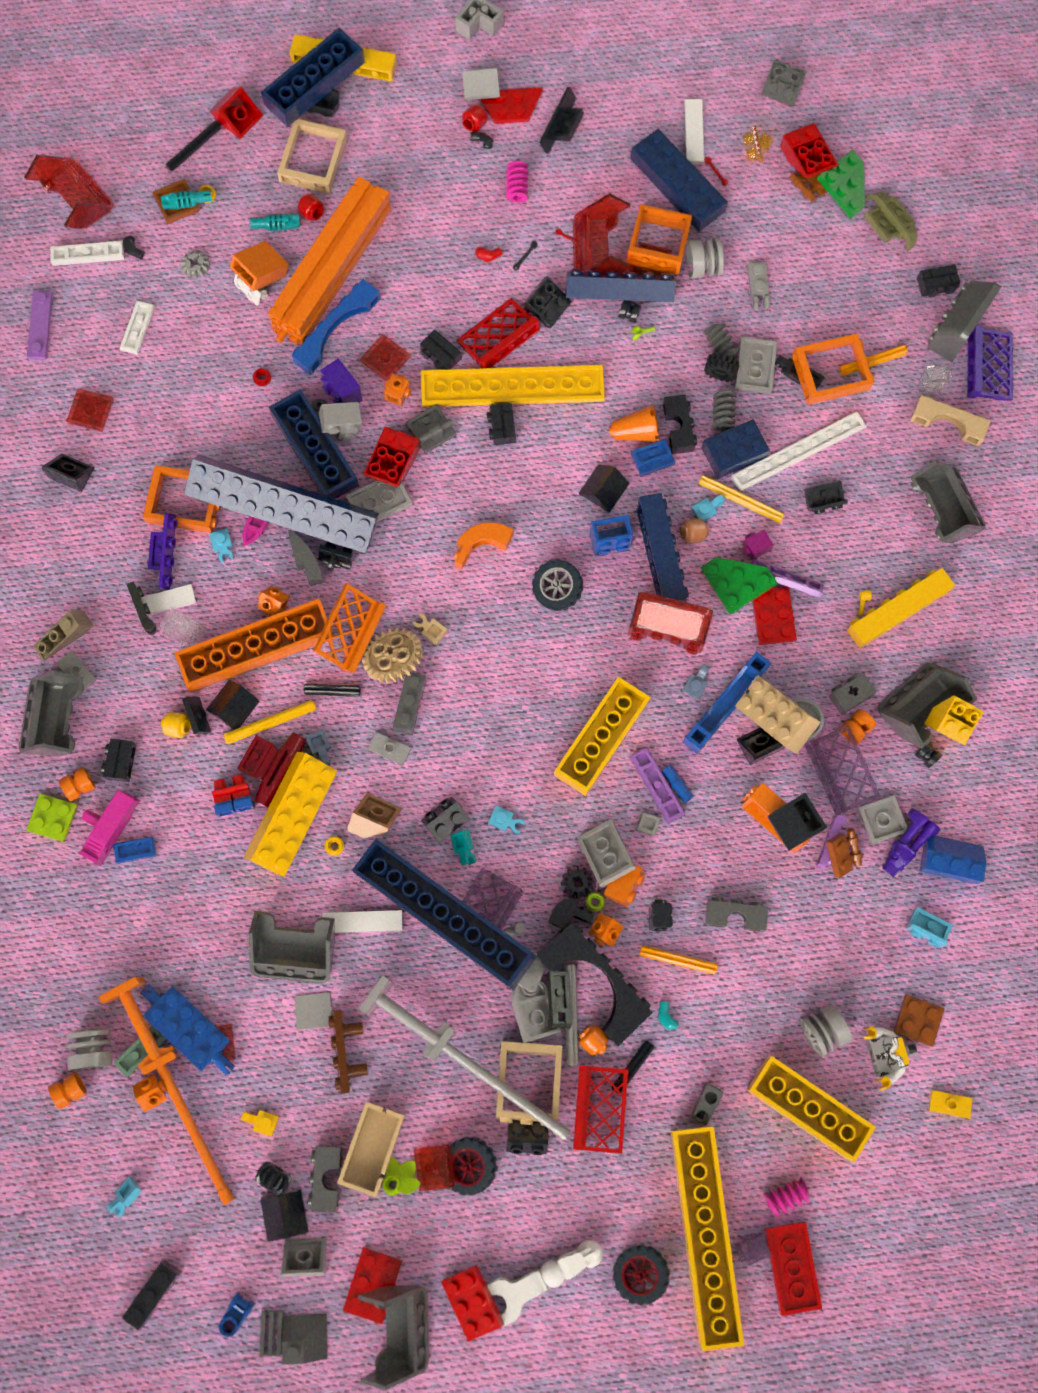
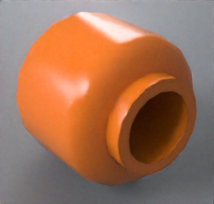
M597 1025L586 1026L578 1036L580 1038V1046L590 1055L597 1053L601 1055L608 1048L606 1043L609 1037Z

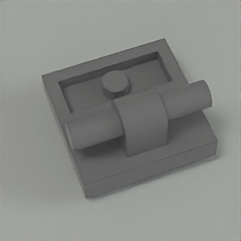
M774 60L761 95L794 107L807 71Z
M437 404L406 422V426L412 435L419 438L420 447L425 454L457 436L456 431L452 427L451 419L447 420Z

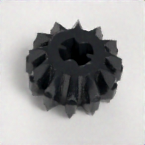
M575 866V873H573L572 869H567L570 876L567 874L562 875V878L567 881H562L561 886H568L563 890V893H567L570 890L569 898L576 894V899L580 900V893L584 898H587L586 891H593L588 885H593L594 880H587L592 874L588 873L585 876L586 868L579 872L578 866ZM577 878L580 879V883L583 886L580 887L579 885L578 888L574 887V882L572 880L575 879L576 881Z
M264 1162L259 1167L255 1176L256 1181L261 1186L277 1195H283L292 1181L290 1174L271 1162Z

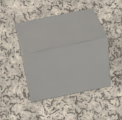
M498 68L462 71L465 101L500 97V74Z
M326 1238L285 1239L281 1277L324 1275L327 1272Z

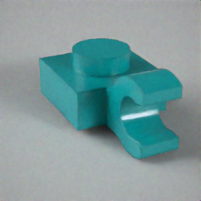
M469 829L450 835L454 853L460 855L461 865L476 863L474 854L470 852L474 847Z

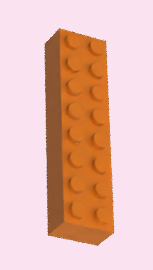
M320 598L179 650L174 652L186 687L192 693L314 647L328 619ZM330 628L331 636H334L332 629Z

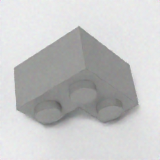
M470 0L455 17L456 32L470 40L477 30L481 28L494 37L504 25V11L487 0Z
M358 402L322 404L320 407L319 417L322 433L337 434V440L350 441L356 438L362 424Z

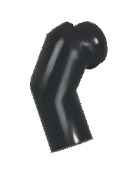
M470 133V141L484 142L483 147L485 149L493 147V138L486 133Z
M133 236L125 237L123 245L126 253L142 260L145 251L135 247V238Z

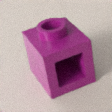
M764 529L758 533L752 532L747 535L742 550L746 557L749 556L753 560L770 552L774 544Z

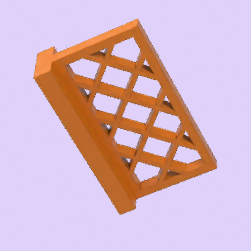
M345 583L313 652L337 665L342 671L355 673L386 605L373 600L350 584ZM348 590L353 592L354 601L347 602L346 594ZM365 600L370 604L367 610L362 612L360 601ZM356 603L358 613L351 616L348 605ZM344 607L347 617L339 619L338 611ZM359 616L360 625L354 629L352 618ZM348 620L350 630L343 632L340 622ZM336 624L339 634L331 636L330 628ZM351 633L353 640L351 644L346 645L344 635ZM340 637L342 647L335 649L332 639ZM328 641L331 651L325 653L320 649L323 643ZM343 650L345 656L342 662L338 661L336 652Z

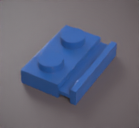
M666 439L631 451V456L640 473V477L675 465V460H673Z

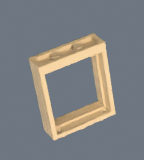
M305 119L294 121L277 172L279 182L330 194L347 142L346 130L339 127L326 126L322 123L309 122ZM299 132L337 140L325 178L287 169Z
M501 1041L499 1080L504 1083L507 1053L555 1056L552 1114L547 1115L558 1122L562 1046ZM498 1092L496 1119H500L501 1123H512V1120H520V1124L533 1125V1121L539 1122L527 1112L503 1111L504 1096Z

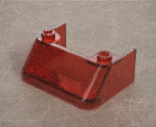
M36 154L24 176L26 180L40 181L42 187L49 192H58L73 210L64 223L65 227L86 229L110 213L114 207V203L82 165L74 159Z
M609 193L575 215L573 219V269H580L582 272L599 270L600 273H607V271L612 270L622 274L632 268L631 264L611 255L609 256L608 232L617 226L618 213L629 208L630 203Z

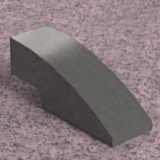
M288 530L298 571L305 569L310 586L324 583L320 567L309 547L294 531Z

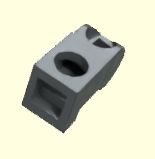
M705 1082L691 1118L707 1125L724 1092Z

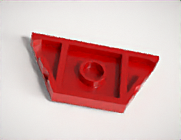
M543 87L500 90V97L479 100L486 112L489 113L494 124L529 122L543 93Z

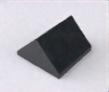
M60 454L42 466L43 472L49 479L80 492L83 491L95 469L93 466L64 454Z
M598 464L579 494L610 513L630 483L616 467Z
M228 680L206 711L235 730L242 726L260 701L243 686Z
M761 727L736 739L750 765L785 748V746Z
M301 1190L260 1199L268 1242L287 1239L309 1232Z

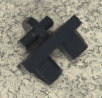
M328 541L324 545L320 544L318 560L328 565V571L332 572L335 567L351 569L353 549L343 547L342 551L336 549L335 543Z

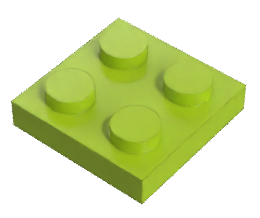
M39 794L26 831L65 842L78 805Z

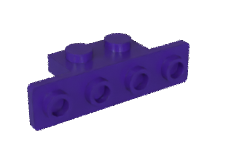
M165 513L163 532L151 531L148 569L160 570L159 589L170 590V586L173 583V551L176 546L175 529L178 525L176 515Z

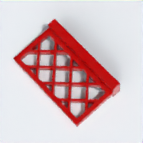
M510 298L456 341L480 365L481 369L492 368L540 331L539 320L535 316L531 317L520 305ZM512 305L515 308V313H505V309ZM494 317H502L501 324L492 323V319ZM505 318H515L514 324H504ZM517 318H526L528 320L524 324H517ZM481 327L488 328V334H478V330ZM491 328H501L500 334H491ZM504 328L513 329L510 335L503 334ZM467 338H474V345H466L463 341ZM477 339H487V344L477 345ZM490 339H500L497 345H489ZM476 350H486V353L479 358L476 355Z
M579 1065L573 1150L622 1154L628 1080L627 1069ZM591 1071H600L605 1077L597 1086L591 1080ZM604 1072L612 1073L609 1076H606ZM614 1073H624L623 1083L616 1088L609 1078ZM606 1080L615 1089L607 1097L598 1089ZM590 1083L595 1087V1088L592 1089L591 1091H590ZM623 1086V1092L621 1094L618 1089ZM597 1090L604 1099L594 1107L589 1101V1096ZM617 1091L622 1097V1103L615 1109L607 1099ZM606 1101L613 1111L603 1118L597 1108ZM590 1104L593 1109L588 1113ZM620 1107H621V1115L617 1112V1110H618ZM595 1110L602 1121L593 1128L588 1122V1116ZM613 1113H616L621 1120L620 1125L613 1130L606 1120ZM603 1122L612 1131L604 1139L595 1131ZM587 1125L591 1128V1130L588 1133ZM620 1128V1134L618 1136L616 1131ZM592 1132L601 1141L595 1147L586 1146V1137ZM613 1133L619 1139V1149L609 1148L604 1142ZM603 1143L606 1148H601L598 1146H600Z

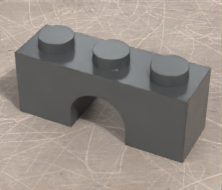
M410 672L411 675L408 676L406 674L393 729L396 732L413 735L419 703L423 697L426 685V676Z
M712 897V900L706 902L705 926L725 928L728 916L731 913H737L744 920V930L765 932L767 930L768 907L763 906L761 902H751V905L743 904L742 900L723 902V898Z
M316 1146V1149L312 1150L311 1163H314V1172H310V1185H313V1192L309 1193L308 1206H311V1212H338L339 1190L328 1188L324 1183V1175L329 1169L341 1168L342 1147Z

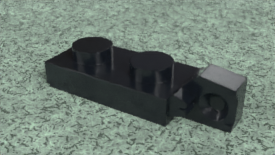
M779 355L775 365L781 368L780 372L801 385L793 359H786ZM810 368L817 390L825 377Z

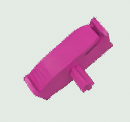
M117 790L102 816L89 809L83 812L81 819L94 826L79 854L101 866L141 800L125 791L120 792Z

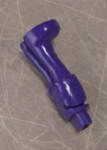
M913 808L908 812L911 824L897 841L893 842V846L888 853L889 858H885L886 863L882 867L883 870L895 877L898 871L902 872L904 867L916 857L919 848L931 836L937 835L940 831V828L932 821H929L928 817ZM922 827V831L920 832V834L912 842V844L908 846V843Z

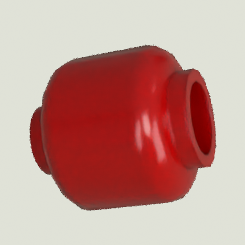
M477 104L471 105L462 114L463 126L472 132H477L487 122L485 109Z
M306 194L298 202V211L307 220L316 221L322 217L324 205L315 195Z

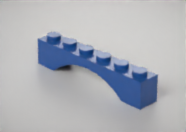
M364 279L356 283L352 291L341 299L340 304L329 312L328 317L317 325L316 330L305 338L304 343L293 351V362L311 375L322 364L324 346L333 330L348 318L360 313L369 312L381 299L380 291Z
M756 651L722 695L687 734L683 743L698 754L734 711L735 705L745 692L748 694V688L758 675L762 677L770 667L771 662Z

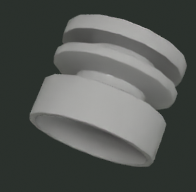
M719 237L713 238L712 241L710 238H707L704 247L700 239L687 241L686 262L687 265L693 264V271H688L690 279L704 277L705 269L709 277H712L714 274L716 276L722 275L724 252Z
M828 1004L818 1010L820 1020L814 1014H810L809 1019L805 1017L800 1020L807 1042L821 1058L827 1055V1051L829 1053L834 1052L832 1041L839 1048L852 1042L849 1027L833 1004Z
M88 1028L66 1034V1040H76V1043L66 1045L67 1049H76V1054L67 1057L68 1070L111 1066L112 1052L102 1050V1046L110 1044L111 1040H101V1037L110 1035V1030Z

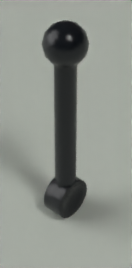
M531 242V247L517 264L513 265L515 271L520 269V265L531 251L537 248L536 242Z

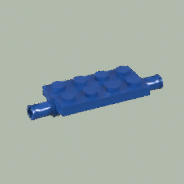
M150 984L145 986L150 994L144 989L141 990L140 994L152 1004V1007L143 1017L199 1071L202 1072L210 1064H215L225 1076L230 1074L225 1066L233 1071L235 1065L223 1055L224 1048L231 1041L179 991L172 986L161 996Z

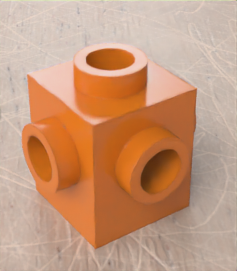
M392 374L390 380L387 379L384 385L385 400L402 407L405 399L409 398L412 391L410 381L403 375L397 376Z
M269 586L266 590H262L259 593L257 608L271 616L286 610L290 595L282 592L277 587Z
M599 913L588 934L594 938V943L602 947L608 945L613 948L624 926L613 918Z
M155 1074L132 1086L135 1100L144 1112L167 1100L165 1094L167 1089L162 1079L159 1081Z

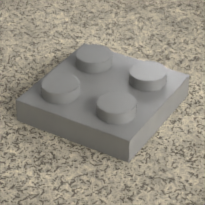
M895 795L857 808L871 845L903 835L907 830V825Z

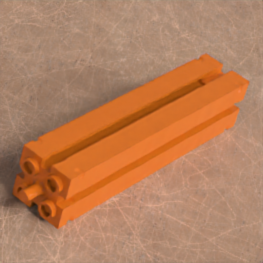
M360 176L356 178L355 184L351 186L274 302V306L268 311L272 329L277 334L275 340L278 343H282L286 335H288V339L294 344H303L305 338L312 333L391 212L389 191L379 186H372L371 182Z

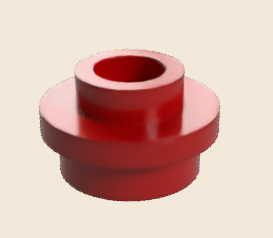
M259 368L253 374V381L258 386H266L271 381V374L268 370ZM265 376V379L259 380V377Z

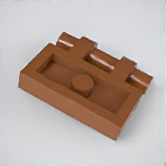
M794 172L789 177L793 181L792 184L796 188L798 187L803 192L802 195L805 199L808 198L811 203L817 199L814 195L815 193L820 198L828 193L817 179L822 173L805 178L800 172H798L801 175L799 177ZM804 182H807L811 188H808Z
M853 828L847 829V837L845 834L839 833L826 841L834 877L841 878L852 871L853 861L855 867L862 866L861 859L863 856L858 847L859 839Z

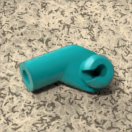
M660 1001L659 1022L667 1030L677 1029L678 1021L669 1014L670 1003Z

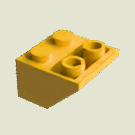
M953 695L934 706L924 724L965 745L984 711Z

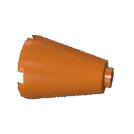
M649 405L612 421V426H609L610 437H614L615 440L660 441V435H658L657 431L659 426L656 410H654L655 406Z

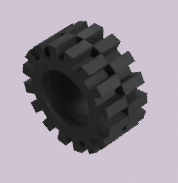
M721 352L717 354L712 353L707 358L704 372L710 378L714 377L722 382L723 380L725 382H732L736 379L740 364L736 358H732L733 356H726V353L723 355Z

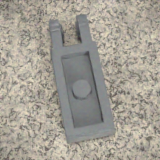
M766 262L748 263L750 297L752 298L753 309H758V297H763L764 309H769Z

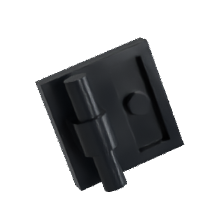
M546 276L523 303L525 307L523 309L528 314L531 311L547 328H552L572 301L566 298L561 289Z

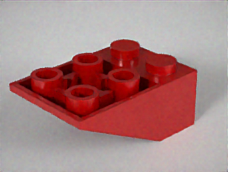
M815 123L783 135L780 147L786 159L805 178L838 166L835 157Z
M385 426L363 475L398 488L412 467L420 450L419 438Z

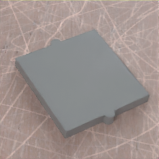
M330 992L295 996L296 1011H294V1014L296 1015L297 1030L329 1026L328 1016H332L331 1011H333Z

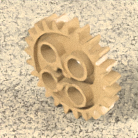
M398 628L394 632L389 629L387 634L382 631V636L375 635L376 640L369 641L371 646H367V652L363 654V667L369 677L372 676L374 681L378 679L382 683L385 679L386 683L389 684L390 680L393 679L396 683L398 677L404 680L405 674L411 675L410 670H417L415 665H420L419 659L423 658L421 654L423 652L422 644L416 634L413 635L411 630L407 632L405 628L401 632Z

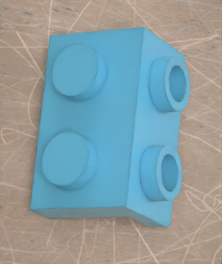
M915 907L906 929L911 931L910 934L919 939L923 937L929 940L928 944L939 948L947 946L948 941L946 940L953 925L919 907Z

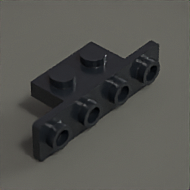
M571 87L566 88L540 139V145L547 154L550 153L556 140L571 141L584 115L582 109L572 108L576 101V96Z

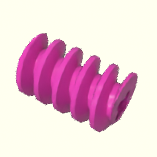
M513 161L507 165L506 197L512 202L523 203L528 200L527 182L529 171L527 168L529 166L525 162Z
M800 1177V1184L797 1180H793L792 1186L789 1183L785 1184V1190L781 1186L777 1187V1193L773 1189L770 1190V1197L763 1193L770 1211L777 1217L780 1216V1209L785 1214L787 1213V1206L795 1210V1202L802 1207V1199L810 1203V1194L802 1177Z

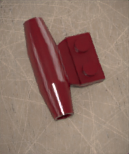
M292 732L279 750H277L273 743L255 735L237 769L253 778L262 779L255 797L256 802L267 808L270 806L295 754L302 752L306 742L305 738Z

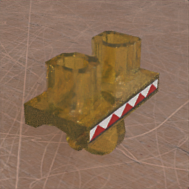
M755 125L751 127L752 132L743 135L745 146L753 144L755 146L746 150L748 161L758 159L760 163L765 162L762 148H764V151H768L769 146L773 144V138L767 136L766 133H762V138H760Z

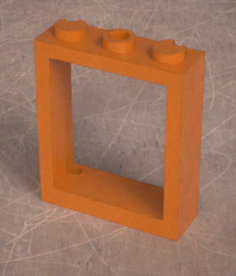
M640 204L626 264L679 275L692 215ZM642 222L683 230L678 256L636 247Z
M858 333L795 348L791 356L807 405L869 391L875 381L874 375L870 372L869 359L864 354L863 341L859 339ZM851 345L862 381L817 391L806 355Z
M154 466L143 513V519L146 523L164 526V515L156 514L164 476L188 479L190 470ZM209 503L205 521L176 517L178 522L177 528L212 533L213 528H216L218 524L216 513L220 511L221 507Z
M764 783L759 787L755 784L742 799L745 803L741 807L782 842L767 816L787 803ZM809 840L793 848L791 851L793 853H796L803 846H805Z

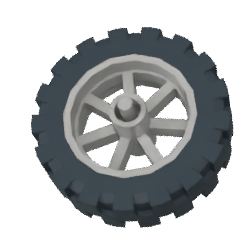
M560 559L549 560L546 564L540 565V569L534 573L535 577L532 579V591L537 601L544 607L555 611L567 610L570 606H574L576 601L581 598V592L583 591V579L576 567L568 561ZM558 572L565 573V575L559 580ZM552 573H554L555 575L554 580H551L547 577L550 576ZM569 576L571 584H563ZM545 581L550 582L552 586L544 588ZM564 587L570 588L568 594L564 593ZM554 589V592H553V595H552V598H551V597H549V596L546 594V592L549 591V590ZM560 591L563 597L555 599L557 592Z

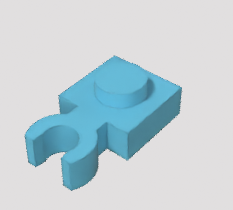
M227 528L210 533L209 537L214 552L220 551L218 556L220 562L224 563V555H229L230 559L233 560L234 556L228 550V548L233 546Z
M496 806L488 824L505 832L509 827L513 833L520 834L521 831L516 830L515 825L518 823L524 825L525 822L521 819L513 820L514 813Z

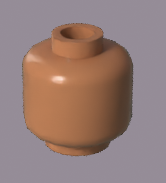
M700 518L688 519L680 527L681 538L689 544L703 542L709 533L708 525Z

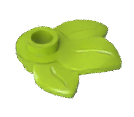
M391 1158L385 1174L386 1178L383 1181L384 1192L390 1196H395L399 1193L408 1195L415 1192L421 1185L414 1178L416 1162L407 1161L399 1165L395 1158ZM392 1182L397 1184L394 1189L390 1188Z

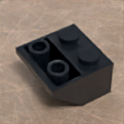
M806 793L767 816L788 851L827 828Z

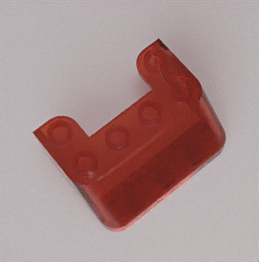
M640 592L637 595L627 635L636 641H641L649 635L654 640L665 639L674 645L684 644L683 648L687 653L696 655L702 652L705 645L713 610L691 603Z

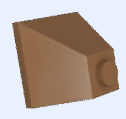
M366 793L353 811L347 831L362 838L388 832L402 808Z

